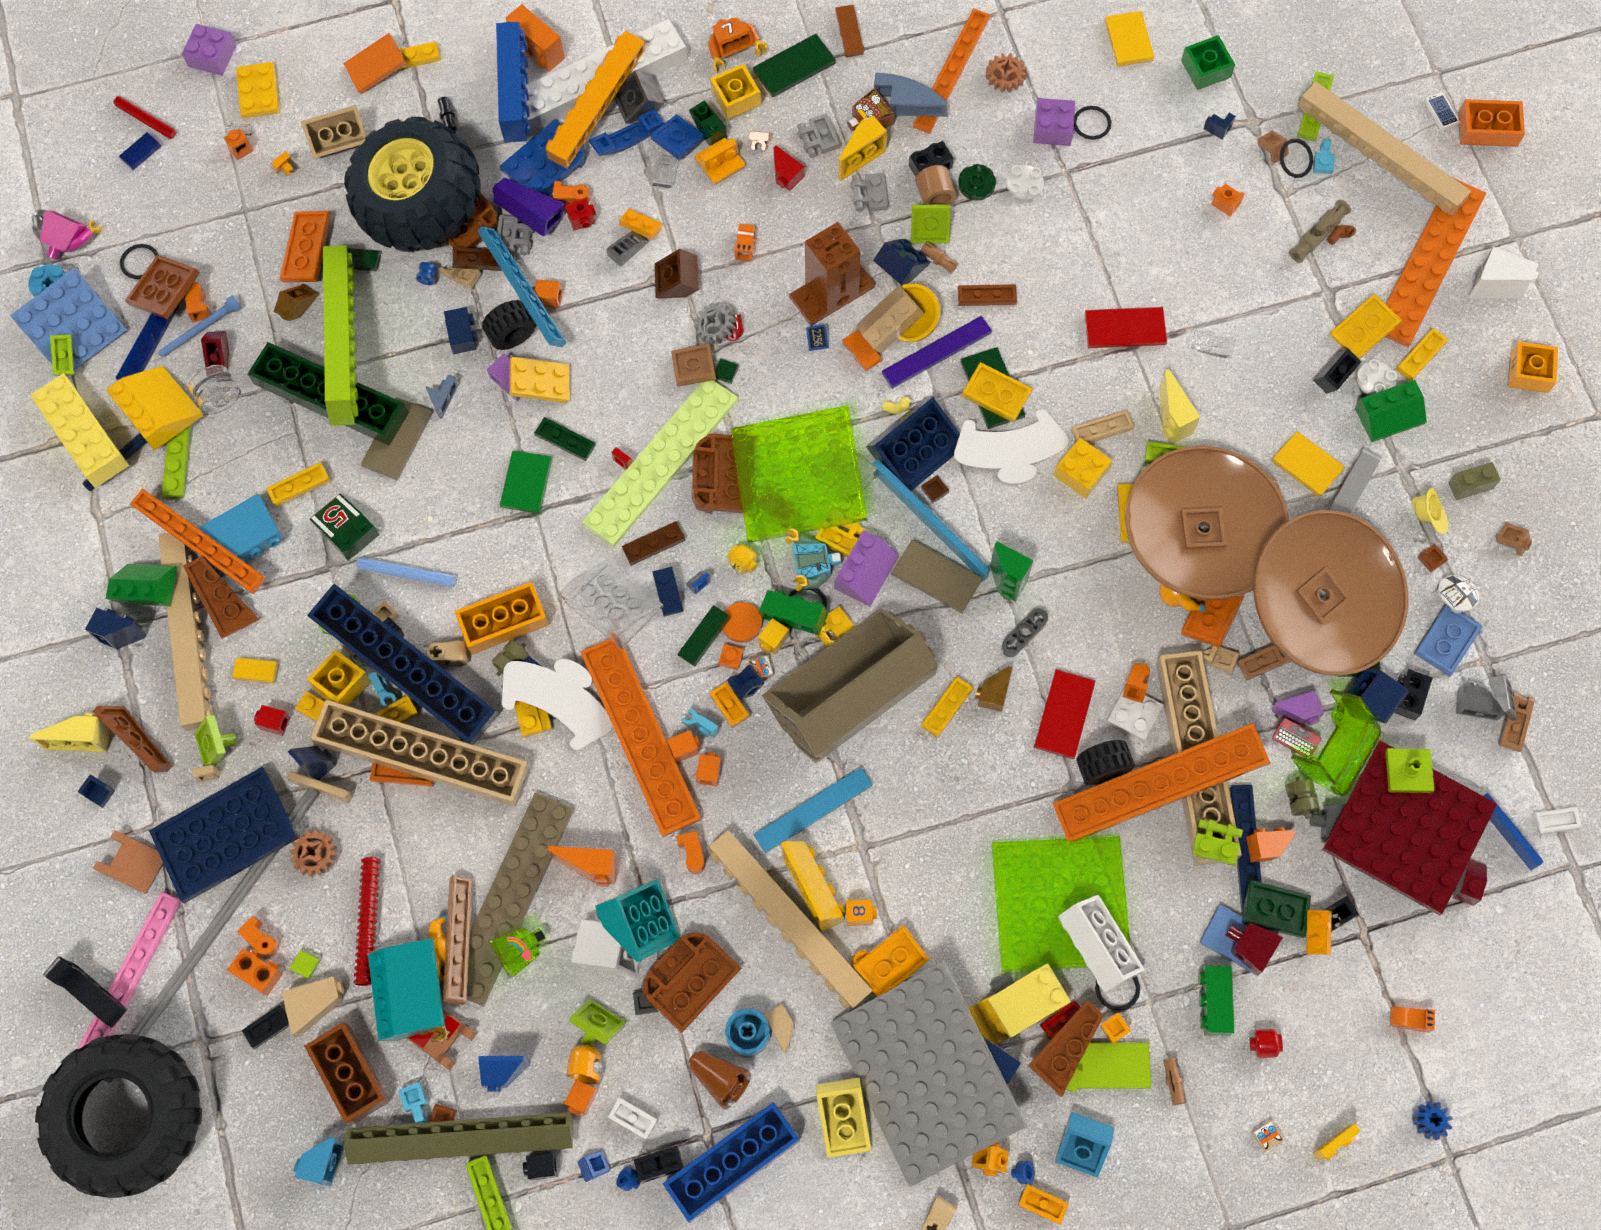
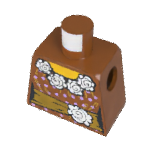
M874 88L853 105V118L848 120L847 124L850 130L854 131L863 119L874 116L884 128L894 125L895 113Z

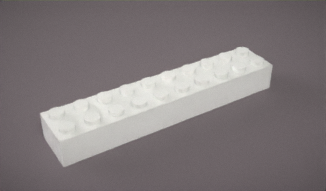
M669 19L635 34V36L645 41V51L629 76L634 70L654 76L687 60L686 46ZM615 45L609 46L527 84V89L529 90L527 105H529L530 117L527 118L530 123V133L547 126L554 119L558 121L566 117L568 111L574 108L577 97L584 93L587 82L594 78L597 67L604 63L607 52L609 50L612 51Z

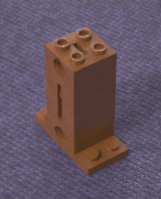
M839 222L805 241V285L789 294V298L810 326L875 288V283L860 265V249Z

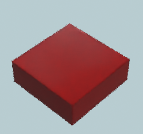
M617 447L611 451L613 461L627 470L632 464V459Z

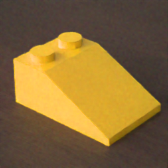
M874 116L863 119L859 123L840 155L838 179L840 181L886 152L887 131Z

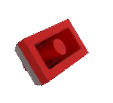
M775 145L773 153L776 183L781 188L791 191L805 177V166Z

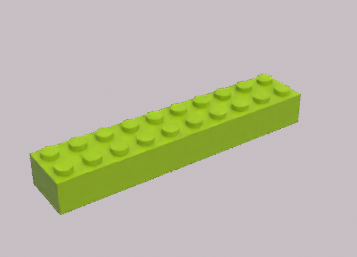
M347 245L323 246L325 404L330 426L355 425V416H358V406L356 404V400H358L356 388L357 373L355 372V369H357V359L353 357L357 353L356 341H354V338H356V327L352 326L356 323L355 311H352L356 307L355 296H352L355 293V282L351 281L355 278L354 266H350L353 265L352 253H348Z

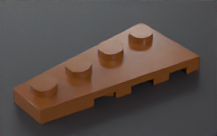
M202 556L183 565L222 639L259 621L258 617Z
M97 706L93 710V713L151 771L156 773L168 772L172 767L170 762L125 706Z
M1088 1000L1085 1001L1028 1065L1060 1097L1063 1096L1104 1017Z

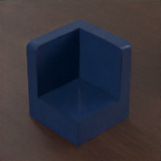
M1229 112L1226 118L1222 119L1213 114L1211 117L1208 116L1203 129L1223 140L1232 128L1236 116Z
M748 665L739 675L731 676L727 679L740 699L753 696L765 684L752 665Z
M91 774L78 790V793L104 808L115 792L113 788Z

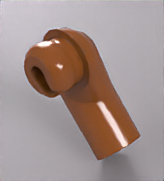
M1339 225L1328 236L1327 242L1334 245L1339 238H1350L1355 235L1356 229L1354 226Z

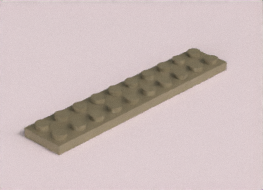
M534 793L470 930L467 982L468 1001L482 1007L485 1006L513 945L508 944V940H515L507 939V937L517 936L552 860L548 846L559 845L574 812V808Z

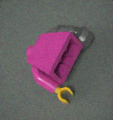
M36 210L32 214V229L35 236L41 242L49 245L47 256L58 260L61 251H75L84 245L93 234H99L102 231L101 225L93 228L96 224L94 220L89 222L88 229L86 228L87 225L55 211Z

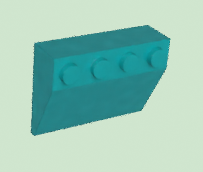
M658 879L639 885L595 905L597 917L604 929L636 962L670 946L680 938Z
M433 938L383 948L368 954L378 1041H399L445 1026Z

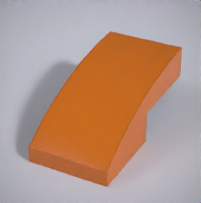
M859 330L842 339L843 345L854 355L855 361L865 371L882 361L877 351L872 348Z

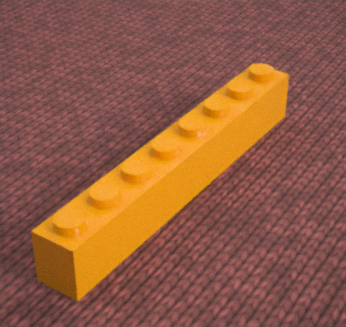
M626 30L621 36L617 37L612 51L609 50L607 52L604 63L597 67L594 78L587 82L584 93L577 97L574 108L570 109L566 114L565 122L563 125L560 124L558 126L553 140L550 139L546 145L547 158L568 169L645 51V41Z

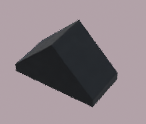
M1348 896L1324 909L1332 911L1331 932L1359 915Z

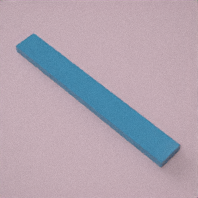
M481 226L478 230L479 235L548 344L563 348L566 340L496 230Z
M879 460L872 463V472L976 575L982 577V581L986 580L990 569Z

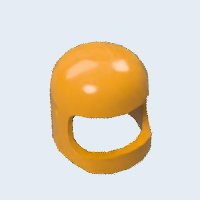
M589 1045L574 1047L569 1055L566 1076L582 1082L598 1084L600 1082V1075L594 1072L593 1064L594 1062L601 1061L600 1052L595 1047Z

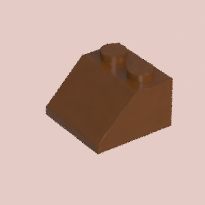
M679 248L654 263L655 298H684L699 290L697 255Z

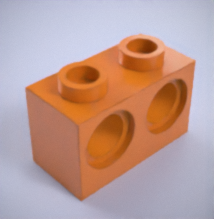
M242 948L227 971L268 996L283 975L277 970L280 966L269 959L265 963L260 959L262 955L252 948L249 952ZM251 959L252 964L250 968L244 970V963ZM269 971L268 979L261 981L262 973Z

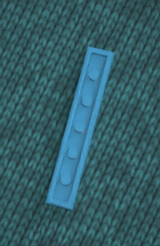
M860 767L755 833L754 837L766 854L782 842L790 839L872 787V783Z

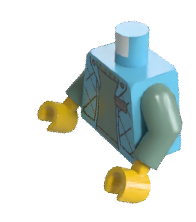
M789 529L785 534L790 535V537L786 538L785 542L790 544L794 541L795 543L793 544V555L797 577L793 582L799 583L795 589L797 591H800L802 588L818 589L831 576L830 566L841 564L840 553L828 554L826 544L800 535L795 529Z

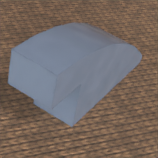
M875 72L874 88L881 97H891L890 108L895 113V116L948 117L947 102L929 87L903 76Z

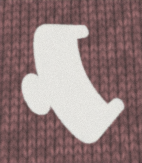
M1040 409L1036 412L1038 422L1005 432L975 431V422L973 420L965 421L954 456L959 463L991 469L1002 468L998 471V478L1005 483L1017 484L1034 478L1037 470L1031 464L1059 453L1067 447L1069 439L1046 410Z
M560 659L555 662V671L527 662L511 661L507 663L503 672L502 706L505 709L511 710L514 708L515 701H521L550 713L575 734V737L570 741V746L575 750L582 749L611 731L613 725L607 711L589 692L583 689L591 685L592 677L580 664L568 659Z

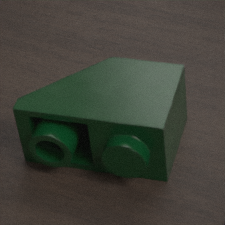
M705 100L689 109L698 130L705 135L704 140L709 146L723 138L727 139L725 124Z

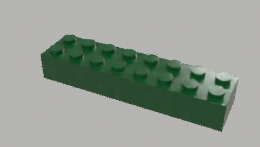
M267 342L247 373L253 384L328 418L325 404V367ZM357 382L358 400H356V404L358 406V416H355V425L344 426L386 445H390L409 414L405 404Z

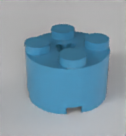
M56 265L35 267L28 281L29 290L36 297L66 273L60 266Z
M754 1009L736 1011L726 1023V1039L730 1048L735 1053L741 1056L752 1057L761 1053L767 1047L770 1040V1028L767 1019L759 1011ZM751 1028L752 1036L744 1037L743 1030Z

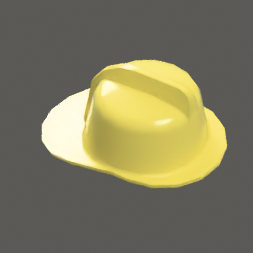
M1430 488L1427 494L1412 499L1417 518L1420 521L1432 523L1438 533L1445 534L1448 529V519L1436 490Z

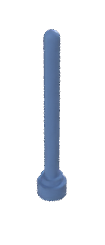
M231 295L226 299L227 301L223 307L159 351V355L165 357L229 311L231 313L233 311L237 312L242 307L234 296Z

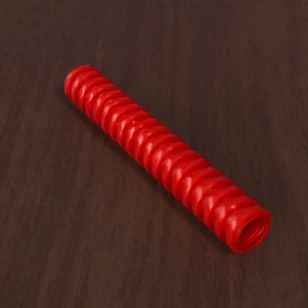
M375 857L361 859V863H363L361 870L363 872L360 873V876H362L360 883L362 885L359 886L361 890L359 896L361 898L358 900L361 904L358 906L360 910L358 916L360 918L357 919L359 923L357 929L359 932L356 933V936H358V939H356L358 946L355 948L358 951L355 953L357 957L355 963L357 966L354 967V970H356V973H354L356 980L353 981L358 986L371 985L368 954L375 950V946H373L376 943L374 939L376 933L374 930L377 929L375 926L377 923L375 919L377 913L375 910L378 909V906H376L378 899L376 897L379 896L377 892L379 890V886H377L379 879L377 877L380 876L378 872L380 866L378 864L381 863V860Z

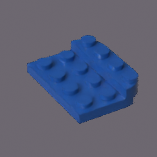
M554 119L500 165V170L512 181L549 196L553 193L554 181H561L575 168L579 167L581 169L584 166L586 157L585 147L583 144L568 169L548 159L545 149L550 139L553 140L556 130L560 125Z

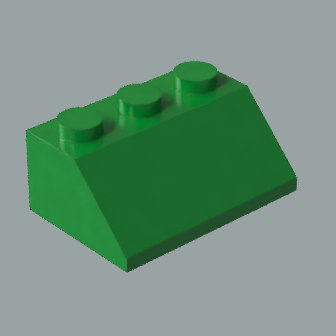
M1416 380L1360 398L1355 407V411L1371 443L1427 423L1424 396Z
M996 541L990 563L998 593L1004 599L1016 602L1028 582L1033 560Z
M127 564L109 579L105 599L128 605L170 607L178 567L172 565Z

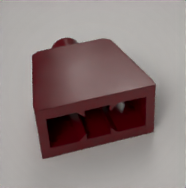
M1251 923L1243 931L1231 925L1225 934L1226 937L1236 942L1231 953L1256 975H1260L1264 971L1283 939L1282 936Z

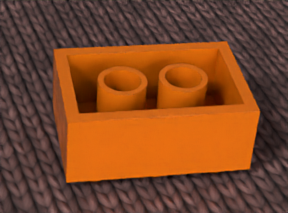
M521 4L505 17L506 22L519 21L520 28L524 29L525 40H527L528 52H526V56L533 58L540 68L550 72L565 59L561 37Z
M1465 99L1458 112L1460 145L1518 147L1525 135L1523 101Z

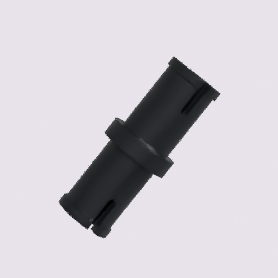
M445 96L440 97L437 100L440 108V119L444 125L456 132L455 114L451 110L450 100Z

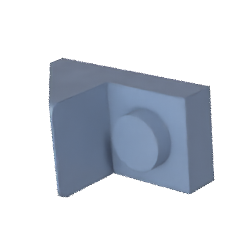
M449 374L441 382L439 390L426 386L439 418H443L459 386L456 377Z

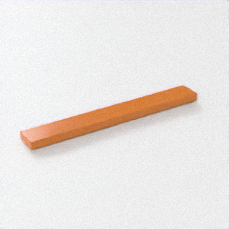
M973 8L932 87V90L946 102L990 19V14ZM917 116L913 128L931 134L939 117Z
M143 488L131 501L130 505L202 556L253 595L267 579Z

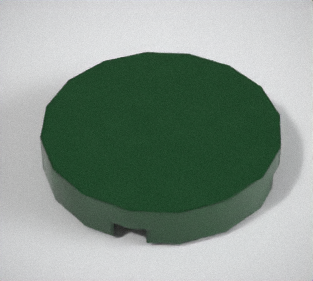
M980 164L965 167L958 179V187L963 196L976 201L984 200L991 196L996 186V177L993 175V171L987 166Z

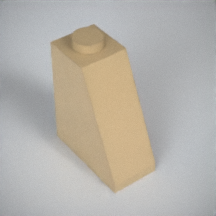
M333 976L282 992L291 1035L295 1037L303 1035L343 1001L342 994L345 992L342 981H338Z

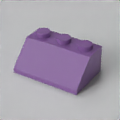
M863 530L834 580V589L871 607L899 555L881 538Z

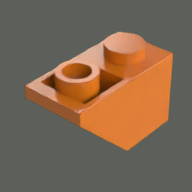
M1285 827L1275 828L1271 832H1267L1265 828L1254 830V834L1246 837L1251 862L1272 861L1280 857L1295 836V830L1286 831Z

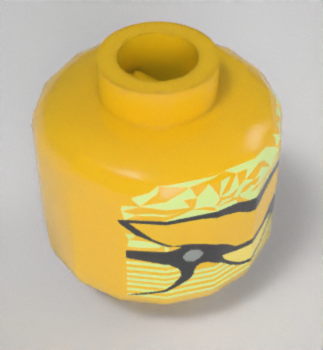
M745 544L735 545L727 555L729 558L728 564L740 574H746L748 571L752 573L758 566L756 562L757 554Z

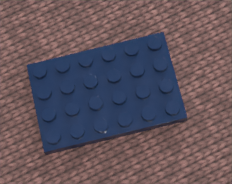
M263 767L149 830L178 897L184 904L299 839L266 769Z

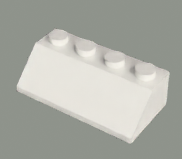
M1099 895L1073 905L1058 916L1063 928L1070 935L1074 946L1081 953L1087 967L1090 968L1097 979L1098 985L1105 993L1145 971Z

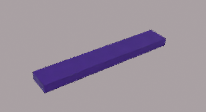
M979 316L882 370V375L893 389L990 335L992 330L983 317Z

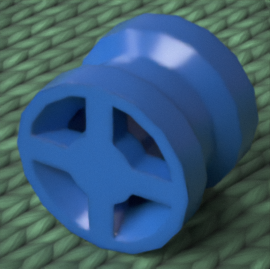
M421 262L418 268L420 271L416 274L415 279L421 284L433 285L435 282L434 276L437 274L438 268L431 263Z

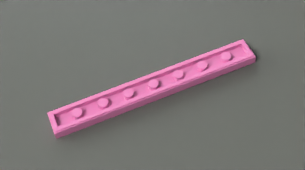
M161 891L108 990L125 1007H127L182 903L180 899ZM95 1016L78 1049L90 1043L91 1040L108 1035L111 1036L118 1022L111 1028Z

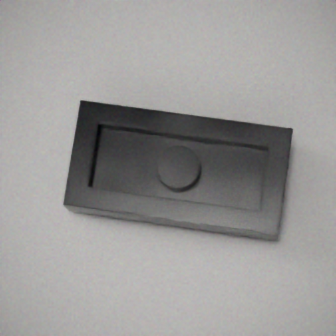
M278 1005L241 1030L252 1049L255 1050L288 1028L287 1014L282 1006Z

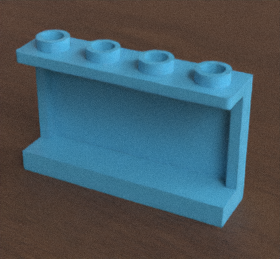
M258 493L198 527L199 530L244 562L251 558L259 557L263 551L270 547L278 546L285 539L269 513L267 503ZM207 561L221 578L226 575Z

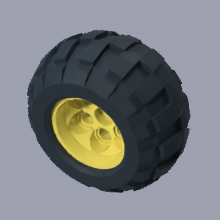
M411 117L405 121L400 119L392 120L385 123L381 129L370 132L365 137L364 143L356 147L350 158L352 165L347 168L344 177V185L348 193L345 195L351 215L355 218L358 226L378 244L388 248L393 246L396 250L402 252L419 251L420 248L425 250L434 249L441 246V242L447 238L453 239L461 232L460 227L464 222L468 223L476 210L474 203L478 202L481 193V181L478 176L479 165L468 144L453 129L436 120L433 123L424 117Z

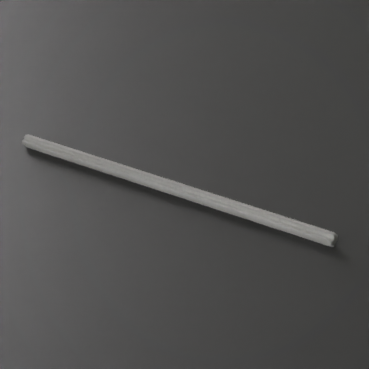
M308 788L288 815L294 828L318 797V791ZM278 851L251 866L131 1034L139 1036L147 1034ZM115 1077L106 1078L104 1081L111 1083Z

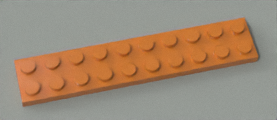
M1457 180L1459 183L1471 190L1467 200L1453 216L1443 212L1436 205L1386 303L1402 320V323L1390 332L1386 338L1408 348L1487 194Z
M617 635L580 651L662 837L701 821L698 810L619 636Z
M1251 723L1054 802L1053 806L1067 841L1070 844L1269 765L1271 762L1254 724Z

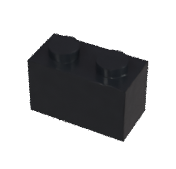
M1349 348L1338 351L1313 381L1326 394L1337 391L1362 361Z

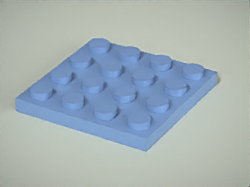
M75 268L10 315L51 364L50 335H71L74 371L127 331Z

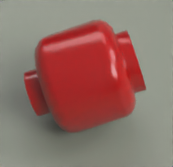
M1275 1029L1255 1030L1253 1037L1249 1038L1250 1051H1255L1258 1058H1276L1279 1056V1052H1283L1282 1035L1278 1034Z

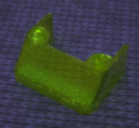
M1331 689L1329 693L1337 703L1336 708L1333 709L1331 714L1336 728L1318 758L1313 756L1304 758L1292 755L1291 759L1304 776L1334 794L1345 796L1381 736V727L1360 696Z

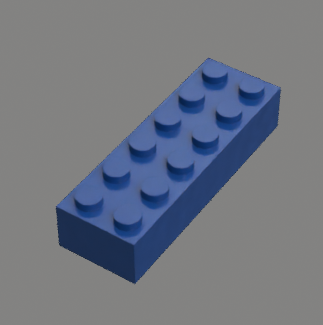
M519 21L496 23L498 122L504 143L527 141V133H530V123L527 118L530 117L529 105H527L529 90L526 85L529 84L528 73H526V68H528V58L526 56V52H528L527 40H525L524 29L520 28Z
M772 1102L665 1181L663 1186L686 1220L691 1223L799 1143L800 1139L775 1103Z

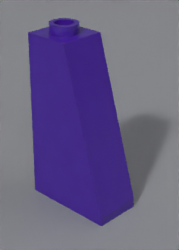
M505 177L495 183L493 187V202L541 236H545L563 219L565 203Z

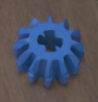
M1427 1101L1426 1105L1420 1104L1418 1106L1420 1112L1416 1111L1413 1113L1418 1118V1120L1413 1121V1125L1420 1126L1417 1133L1425 1132V1139L1433 1137L1434 1140H1439L1440 1135L1442 1137L1448 1136L1446 1130H1451L1452 1125L1447 1123V1121L1453 1120L1452 1116H1446L1449 1109L1447 1107L1441 1109L1440 1102H1436L1434 1105L1431 1101ZM1429 1118L1436 1119V1123H1430Z

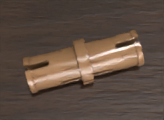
M928 241L920 250L931 258L934 264H939L951 274L958 266V263L949 258L943 250L940 251Z
M1177 1058L1163 1060L1167 1076L1165 1082L1166 1085H1169L1172 1105L1187 1103L1182 1086L1184 1080L1180 1077Z

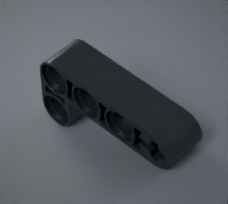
M57 956L43 973L47 979L66 989L98 1019L111 1028L116 1025L128 1010L83 969L65 958Z

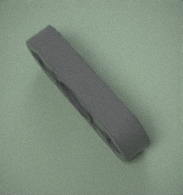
M1041 608L1034 609L1004 639L1001 646L1002 653L1007 657L1017 656L1046 626L1048 621L1047 612ZM1041 615L1042 622L1037 621L1033 627L1031 624L1034 622L1035 616L1039 617ZM1027 628L1031 635L1027 638L1021 637L1019 630ZM1015 639H1017L1018 642L1014 647L1015 651L1013 649L1007 650V643L1012 645Z

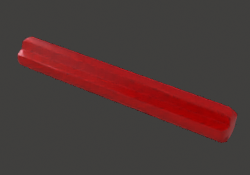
M116 96L113 100L116 107L167 138L173 139L176 135L174 128L121 96Z

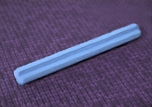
M362 557L358 558L356 564L357 568L361 570L447 587H454L456 581L453 575Z

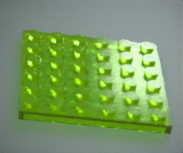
M848 405L730 428L748 543L789 536L785 534L789 529H795L799 534L868 520Z
M1120 836L1082 838L1073 842H1068L1067 839L991 843L1001 972L1035 971L1046 964H1049L1052 970L1088 968L1081 953L1074 946L1070 935L1063 928L1058 916L1073 905L1096 895H1099L1131 946Z

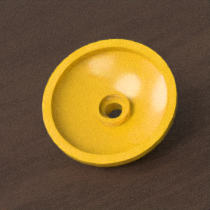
M914 283L906 284L901 287L924 314L897 339L903 342H917L928 337L937 327L941 313L940 304L936 295L926 286Z

